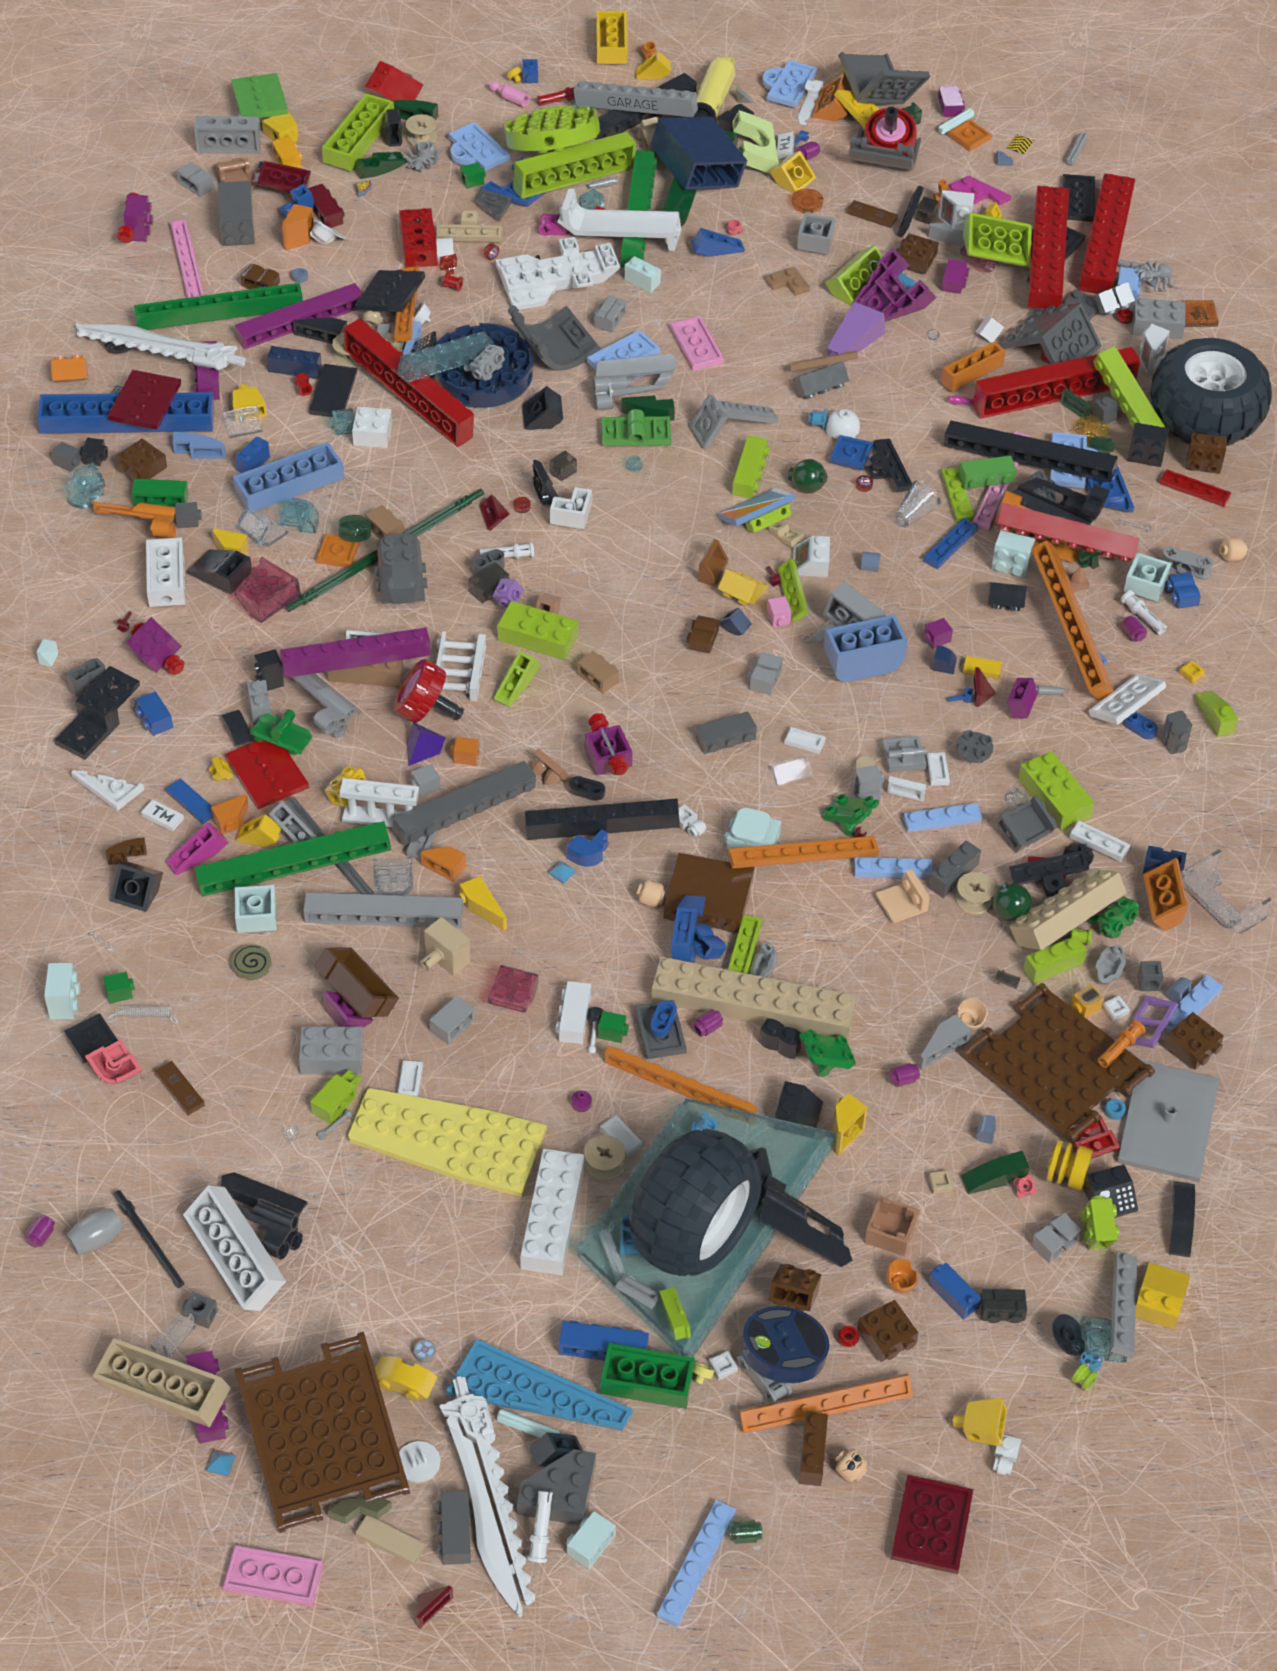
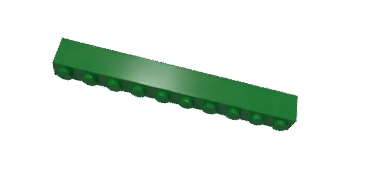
M638 150L635 152L628 211H650L648 209H651L655 180L652 178H655L656 169L654 168H657V158H654L655 152ZM623 237L621 267L625 268V264L634 256L644 261L646 242L644 241H647V237Z
M300 283L138 304L134 305L137 327L151 330L267 314L302 302L303 296Z
M385 821L374 822L362 827H354L353 829L338 831L325 836H317L313 839L297 841L296 843L281 845L268 850H260L231 859H223L219 862L203 864L195 867L203 897L232 890L235 887H244L390 851L391 845Z

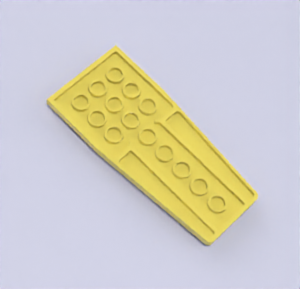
M370 1088L366 1091L348 1138L352 1144L447 1177L522 1197L546 1134L547 1125L486 1109Z

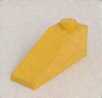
M481 876L459 884L460 893H458V898H463V904L465 903L468 910L502 930L507 929V917Z

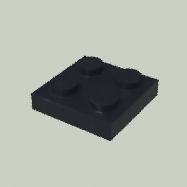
M100 1013L64 1030L65 1037L83 1064L88 1062L85 1058L86 1055L103 1046L106 1048L118 1041Z

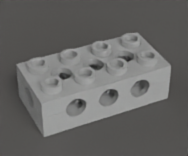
M195 117L194 132L197 153L260 154L262 141L259 117Z

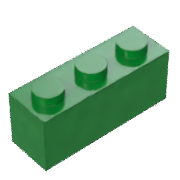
M134 479L132 489L133 506H136L138 503L176 507V503H187L189 495L187 481Z

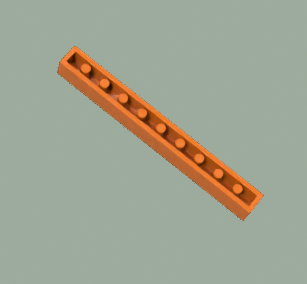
M1046 540L1032 548V552L1088 690L1094 697L1100 700L1114 692L1113 686L1057 550Z

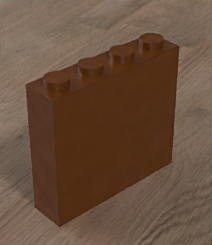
M679 853L664 904L663 918L675 921L677 907L686 895L705 897L703 916H697L696 923H705L710 928L739 933L754 879L755 867L732 869L730 862Z

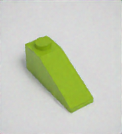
M519 651L493 699L510 707L536 675L541 665L536 658Z
M1213 691L1195 694L1196 701L1217 737L1235 732L1238 717L1230 704Z

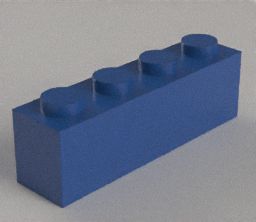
M563 1321L559 1340V1355L605 1361L609 1343L648 1349L649 1333L642 1330L632 1331L620 1327L610 1328L598 1324L588 1325L577 1321Z

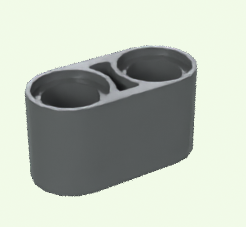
M494 549L475 556L472 560L473 576L478 579H484L502 572L505 568L504 552Z

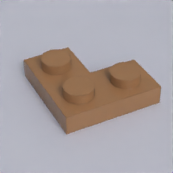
M795 267L765 276V281L772 290L788 286L796 296L808 292L810 289L808 283Z

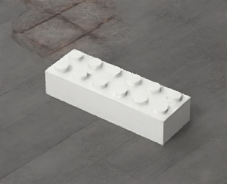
M543 1149L520 1256L522 1270L563 1276L584 1172L583 1154Z
M208 1185L183 1216L243 1310L261 1311L285 1284L286 1280L225 1187Z

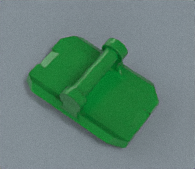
M287 709L284 712L282 719L268 713L262 715L250 731L255 740H266L288 749L291 755H301L312 740V735L308 729L293 723L296 715L291 709Z
M840 794L830 806L824 809L822 815L826 821L839 822L842 832L850 836L854 831L853 829L871 815L872 809L879 805V800L874 799L873 796H867L862 799L849 798L846 794Z
M809 1029L807 1032L801 1031L800 1039L805 1044V1051L810 1062L817 1065L819 1077L829 1075L830 1071L835 1067L850 1069L856 1064L848 1041L843 1035L832 1037L817 1034L812 1029Z

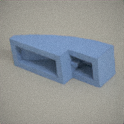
M174 432L173 434L174 454H191V459H226L225 444L218 440L188 432Z

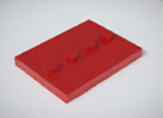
M266 740L255 741L225 754V759L258 810L309 789L308 781L287 749Z

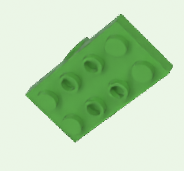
M638 409L631 410L627 417H602V446H671L670 417H645L644 412Z

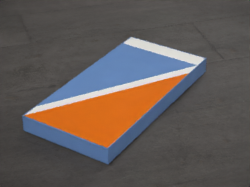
M774 488L719 513V520L736 526L741 525L795 499L794 493Z

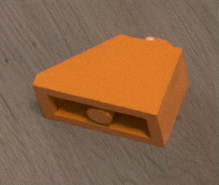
M247 794L211 807L212 819L222 834L240 828L249 809Z
M450 846L423 850L421 852V865L454 881L466 867V854Z

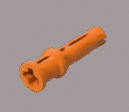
M1132 1020L1129 1023V1027L1126 1030H1122L1119 1033V1038L1098 1058L1099 1065L1107 1068L1125 1048L1133 1046L1136 1039L1145 1033L1144 1025L1138 1020Z

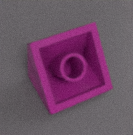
M325 991L323 994L325 1011L338 1027L364 1028L372 1023L373 1019L371 1017H359L338 992Z

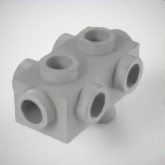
M489 344L471 364L464 365V370L472 371L475 379L489 380L492 378V373L502 367V362L505 360L503 356L505 352L502 347Z

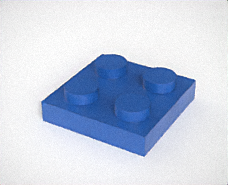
M839 435L830 463L864 470L873 442Z

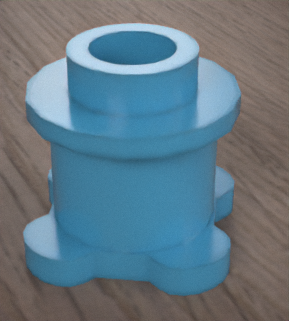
M813 409V413L809 412L808 423H812V427L813 425L823 426L822 429H825L827 409H824V412H818Z
M707 1113L702 1114V1120L692 1123L691 1131H702L706 1128L717 1131L718 1123L716 1119L711 1118Z

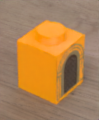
M1090 984L1073 995L1071 1007L1087 1018L1102 1009L1104 996Z

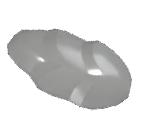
M766 942L761 946L762 950L754 956L749 972L752 975L768 978L773 972L774 965L777 964L778 953L774 946Z
M1115 945L1114 947H1109L1100 954L1095 966L1097 980L1100 984L1106 985L1120 977L1126 964L1122 946Z

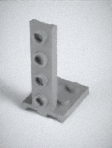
M708 394L690 427L703 448L709 449L727 418L771 424L775 423L778 418L774 410L768 406L762 407L729 401H717L714 395Z

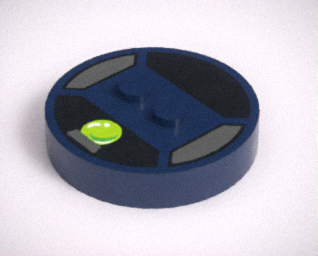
M785 1306L766 1307L752 1314L745 1324L740 1343L743 1357L752 1369L770 1380L781 1383H801L814 1378L823 1369L829 1351V1338L823 1326L809 1314Z

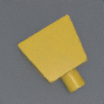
M289 111L288 114L272 116L262 121L263 134L270 139L277 140L290 136L293 142H297L299 136L298 125Z
M240 384L238 389L233 391L235 422L267 416L266 403L257 387H248L247 384Z
M1002 1398L969 1402L965 1415H954L953 1426L954 1428H963L969 1441L1002 1446L1007 1408Z

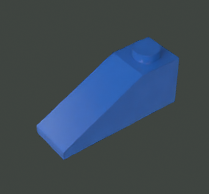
M704 228L699 229L691 242L695 253L708 257L745 251L741 239Z

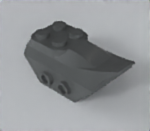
M412 534L384 536L377 543L379 566H375L376 577L380 576V581H376L377 592L381 591L382 604L425 601L424 588H427V577L423 578V573H426L425 562L422 563L420 540Z

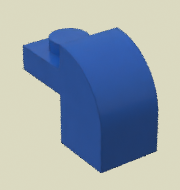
M303 184L290 191L293 201L279 207L285 219L288 211L292 209L294 204L313 208L314 200L312 193Z
M601 829L591 841L577 835L567 846V859L584 867L599 864L603 861V852L609 844L608 833Z

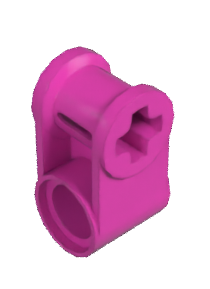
M543 214L539 218L540 225L538 231L542 235L565 236L570 231L558 223L560 214Z

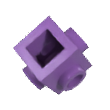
M500 579L493 597L501 607L507 608L511 601L518 603L524 589L516 579Z

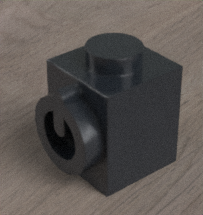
M87 437L84 446L80 449L83 464L101 466L102 461L107 460L108 447L105 446L104 439Z

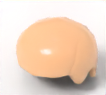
M968 998L961 1002L956 1015L970 1030L974 1031L981 1028L985 1023L988 1010L979 999Z

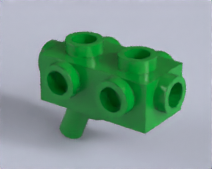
M1123 896L1103 915H1093L1090 921L1091 923L1099 924V930L1105 937L1117 938L1126 926H1131L1138 916L1137 910L1139 905L1135 900Z

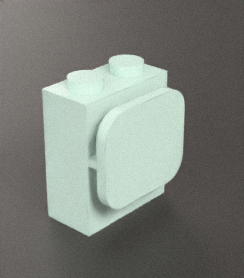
M750 808L737 810L735 818L732 817L729 828L731 830L725 834L726 851L730 848L776 845L781 834L782 821L771 819L766 812Z

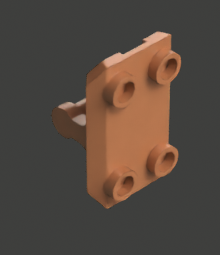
M236 158L228 162H218L215 165L221 182L252 180L248 158Z

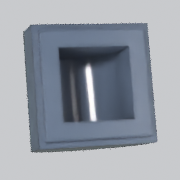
M863 551L861 570L878 572L881 554Z
M1180 977L1167 990L1168 998L1178 1004L1191 991V981Z
M983 1115L980 1117L976 1138L980 1142L993 1143L996 1130L995 1116Z

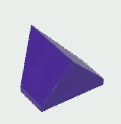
M414 722L407 738L408 766L439 755L446 737Z

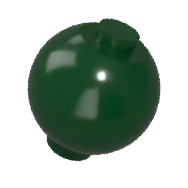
M814 459L801 460L788 471V480L793 482L797 490L806 494L819 491L828 478L823 465Z
M1007 882L997 887L998 891L995 892L992 903L995 913L1001 919L1008 922L1012 920L1016 922L1015 920L1018 917L1028 914L1032 906V899L1025 887L1017 883L1008 885Z

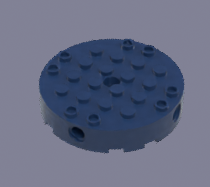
M479 323V326L470 327L468 324L458 327L456 331L450 334L446 333L441 337L433 349V380H436L442 388L448 390L454 398L458 399L465 406L485 408L509 403L521 396L532 382L533 354L531 346L526 339L523 340L519 336L518 332L502 325ZM489 344L502 347L505 352L503 354L505 360L502 362V367L492 373L491 379L486 381L475 379L472 371L464 370V365L471 364Z

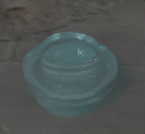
M630 456L626 461V468L630 471L636 472L643 467V462L638 456Z

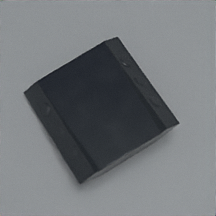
M534 459L532 467L535 491L543 505H551L553 498L559 496L553 488V483L542 463Z

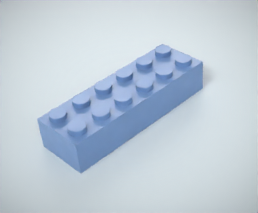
M329 442L233 476L234 492L247 512L252 513L344 479V468L336 452Z

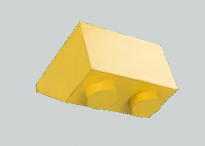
M801 151L789 155L770 170L776 183L794 194L799 193L816 179Z
M726 569L718 589L723 591L722 595L729 598L734 596L738 598L737 602L747 606L748 603L755 604L769 585L739 571Z
M849 1093L844 1098H839L834 1105L833 1137L835 1153L837 1155L865 1130L868 1107Z

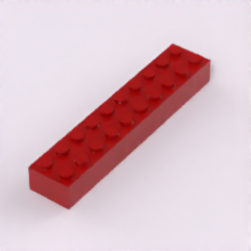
M1104 173L1079 291L1099 294L1113 288L1136 178Z
M1037 186L1027 305L1029 308L1047 309L1050 306L1058 307L1062 303L1069 188Z
M360 318L344 327V351L349 353L351 358L455 446L459 447L473 438V412L467 409L458 399L454 398L448 390L442 388L436 380L430 378L424 370L417 367L413 361L405 357L401 351L393 347L389 341H386L368 323Z
M1133 347L1119 349L1118 352L1137 380L1140 358ZM1096 354L976 380L972 406L979 418L983 419L1066 400L1067 390L1078 397L1110 391V388L1104 383L1101 373L1094 366L1093 361L1098 355Z

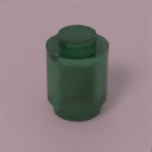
M1091 437L1089 448L1106 454L1114 452L1115 442H1112V438Z
M755 1520L733 1521L732 1526L728 1527L729 1539L733 1540L734 1544L756 1543L757 1540H762L761 1522H755Z

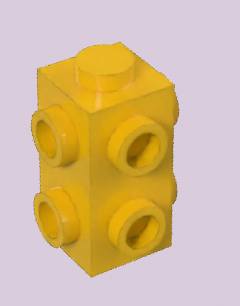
M347 766L330 782V785L324 791L332 805L345 807L348 804L347 798H340L343 778L367 781L361 768Z

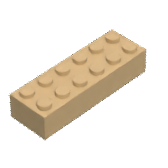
M1098 868L1090 869L1085 876L1075 879L1073 884L1060 889L1058 894L1045 899L1043 904L1033 907L1025 916L1018 917L1015 920L1016 922L1010 925V929L1017 946L1043 950L1126 894L1119 872L1100 870Z
M113 1338L92 1376L103 1388L209 1428L231 1389L219 1376Z

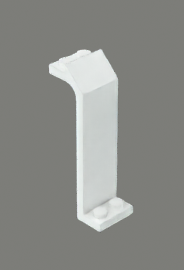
M568 189L567 194L564 195L558 219L560 225L577 236L665 238V244H668L669 251H675L682 230L679 212L584 209L577 203L575 189Z

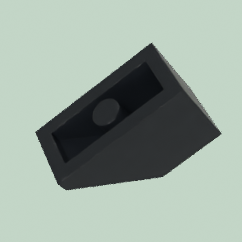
M546 1432L530 1447L533 1459L539 1467H547L574 1449L583 1451L575 1435Z

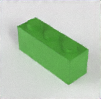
M1004 456L961 462L959 476L964 489L1014 483L1017 470L1012 457Z

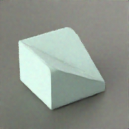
M42 640L36 652L40 665L53 666L59 654L55 641Z

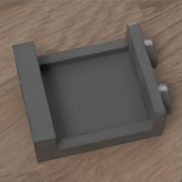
M1034 796L1029 802L1009 813L1006 811L995 821L1015 853L1048 836L1057 828L1055 819L1048 813L1045 804L1038 796Z

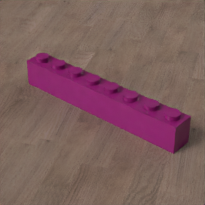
M356 283L247 320L235 325L236 338L245 350L293 333L294 320L335 318L357 310L355 304L363 292Z
M427 627L281 649L280 655L284 678L431 656L428 630Z

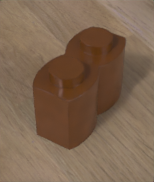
M250 264L241 275V285L247 289L262 288L264 285H267V287L278 286L280 283L278 272L264 269L256 264Z
M698 615L697 619L692 622V632L688 633L686 643H689V649L711 653L719 631V619Z

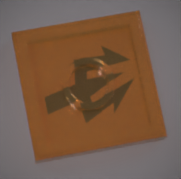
M1181 300V302H1185V327H1218L1219 321L1214 300Z

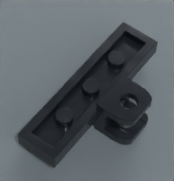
M891 439L874 440L873 447L877 455L870 457L872 465L867 468L872 479H884L888 475L895 492L912 491L913 484Z
M1084 850L1009 866L1012 883L1024 885L1042 881L1043 891L1048 898L1055 896L1059 893L1060 889L1065 887L1063 876L1089 870Z

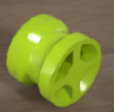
M1083 1363L1074 1373L1072 1381L1081 1384L1082 1389L1088 1391L1098 1379L1099 1374L1096 1371H1091L1089 1366Z

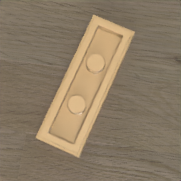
M367 1515L355 1533L356 1537L413 1566L416 1565L426 1549V1544Z

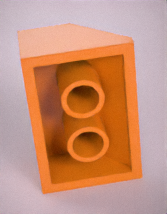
M842 74L821 88L812 115L814 118L836 122L848 115V110L834 96L837 90L852 91L845 74Z
M1175 858L1143 874L1152 920L1164 931L1181 924L1188 908L1179 862Z

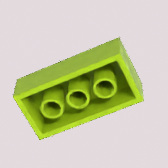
M511 601L497 625L498 641L566 660L579 636V621Z
M1053 751L1021 764L1018 776L1019 781L1032 797L1038 796L1043 801L1046 810L1055 819L1059 830L1092 817L1095 802Z

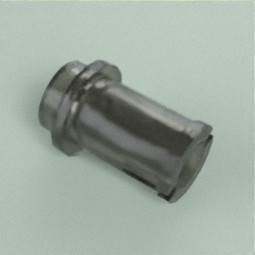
M1002 969V971H997L994 981L998 982L997 984L1002 983L1017 989L1021 977L1006 973Z

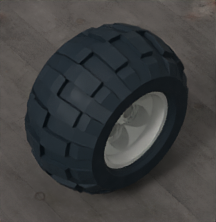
M1197 338L1189 340L1184 344H1179L1167 352L1154 371L1150 395L1155 412L1164 426L1169 428V432L1172 435L1188 443L1191 441L1192 433L1227 437L1226 446L1249 437L1261 425L1270 408L1272 388L1267 368L1252 351L1238 343L1225 339Z
M712 1129L693 1130L670 1142L653 1161L636 1191L630 1210L631 1237L634 1239V1245L651 1265L668 1274L681 1277L688 1275L696 1276L716 1267L736 1246L753 1217L761 1193L760 1169L757 1167L756 1161L752 1156L753 1154L741 1141L724 1132Z

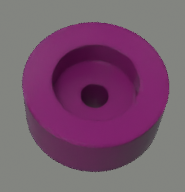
M586 1091L575 1092L571 1098L572 1108L577 1112L588 1111L592 1106L591 1095Z

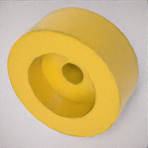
M516 67L506 74L509 80L514 79L516 83L522 80L519 76L522 73L520 67Z

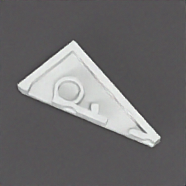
M73 770L71 772L74 779L117 811L144 791V785L141 783L132 785L123 779H114L104 775H98V777L90 776L87 772L81 770Z

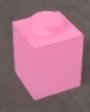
M786 597L768 599L767 613L772 626L777 627L790 624L791 609Z

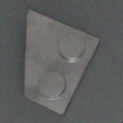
M482 189L476 199V204L498 221L502 219L512 203V197Z

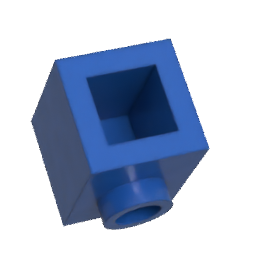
M522 59L523 83H538L537 59Z

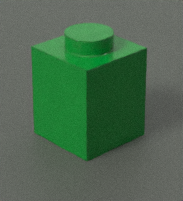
M478 162L460 167L461 180L467 189L484 184L486 172Z
M127 971L103 977L109 1004L133 999L132 990H135L133 978H128Z
M603 1011L598 1026V1039L622 1043L623 1036H627L629 1031V1024H626V1015Z

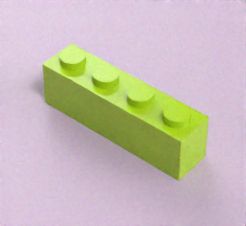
M747 436L733 481L732 495L752 499L754 492H758V480L762 479V468L765 469L767 458L765 457H768L770 453L768 439Z

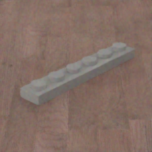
M1117 1251L1114 1255L1111 1352L1131 1358L1135 1350L1137 1257Z

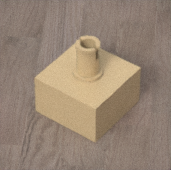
M440 917L424 930L427 956L420 961L423 968L426 967V970H430L431 967L438 963L451 975L455 976L470 963L469 938L445 919Z

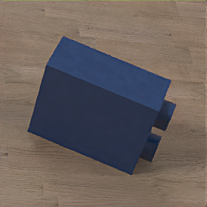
M713 117L659 118L650 144L685 190L738 187L748 161Z

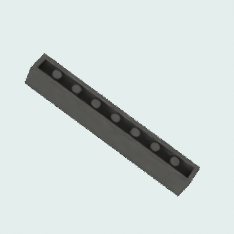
M522 761L393 817V831L404 845L415 842L422 836L431 835L435 831L447 828L456 822L465 820L506 800L531 791L535 788L536 775L527 763Z

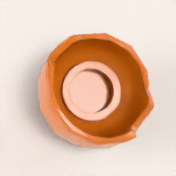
M898 1258L888 1265L885 1277L888 1285L894 1291L906 1293L912 1291L917 1285L918 1272L912 1269L911 1261Z

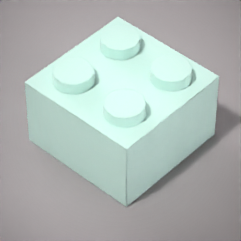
M1000 530L995 544L992 570L1026 578L1031 565L1032 548H1034L1035 539Z
M1137 553L1126 577L1124 591L1132 590L1135 593L1134 595L1158 602L1168 580L1172 563Z
M274 885L235 887L237 933L277 930Z
M49 963L44 995L49 1018L74 1019L75 1011L79 1009L77 995H80L81 985L78 983V971H74L73 963Z

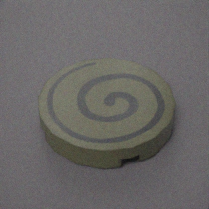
M253 944L242 946L236 950L231 960L233 972L238 977L247 978V980L262 978L269 972L272 964L270 953L264 947Z

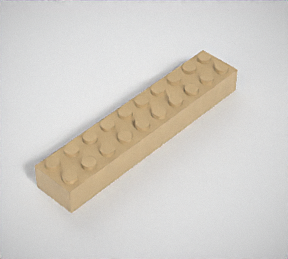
M660 957L652 986L651 1002L674 1000L679 1008L704 1013L713 1009L719 1011L724 1017L764 1024L767 1018H771L781 1022L785 1027H792L800 1032H807L809 1029H812L817 1034L832 1037L843 1035L848 1040L856 995Z

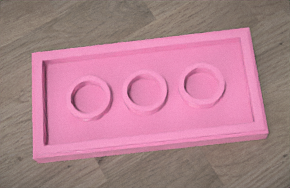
M701 316L670 323L669 328L693 371L724 363V357Z
M234 1545L223 1590L313 1606L324 1562L322 1560Z

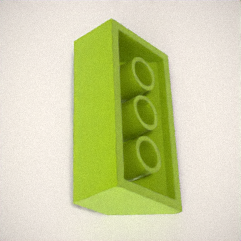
M876 245L863 249L825 282L833 297L850 306L853 305L863 286L867 285L871 279L870 275L872 272H875L879 266L878 262L883 257Z

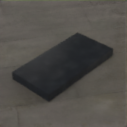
M1063 174L1062 187L1069 188L1067 220L1093 222L1095 217V176Z
M324 364L309 409L310 415L343 419L358 368Z

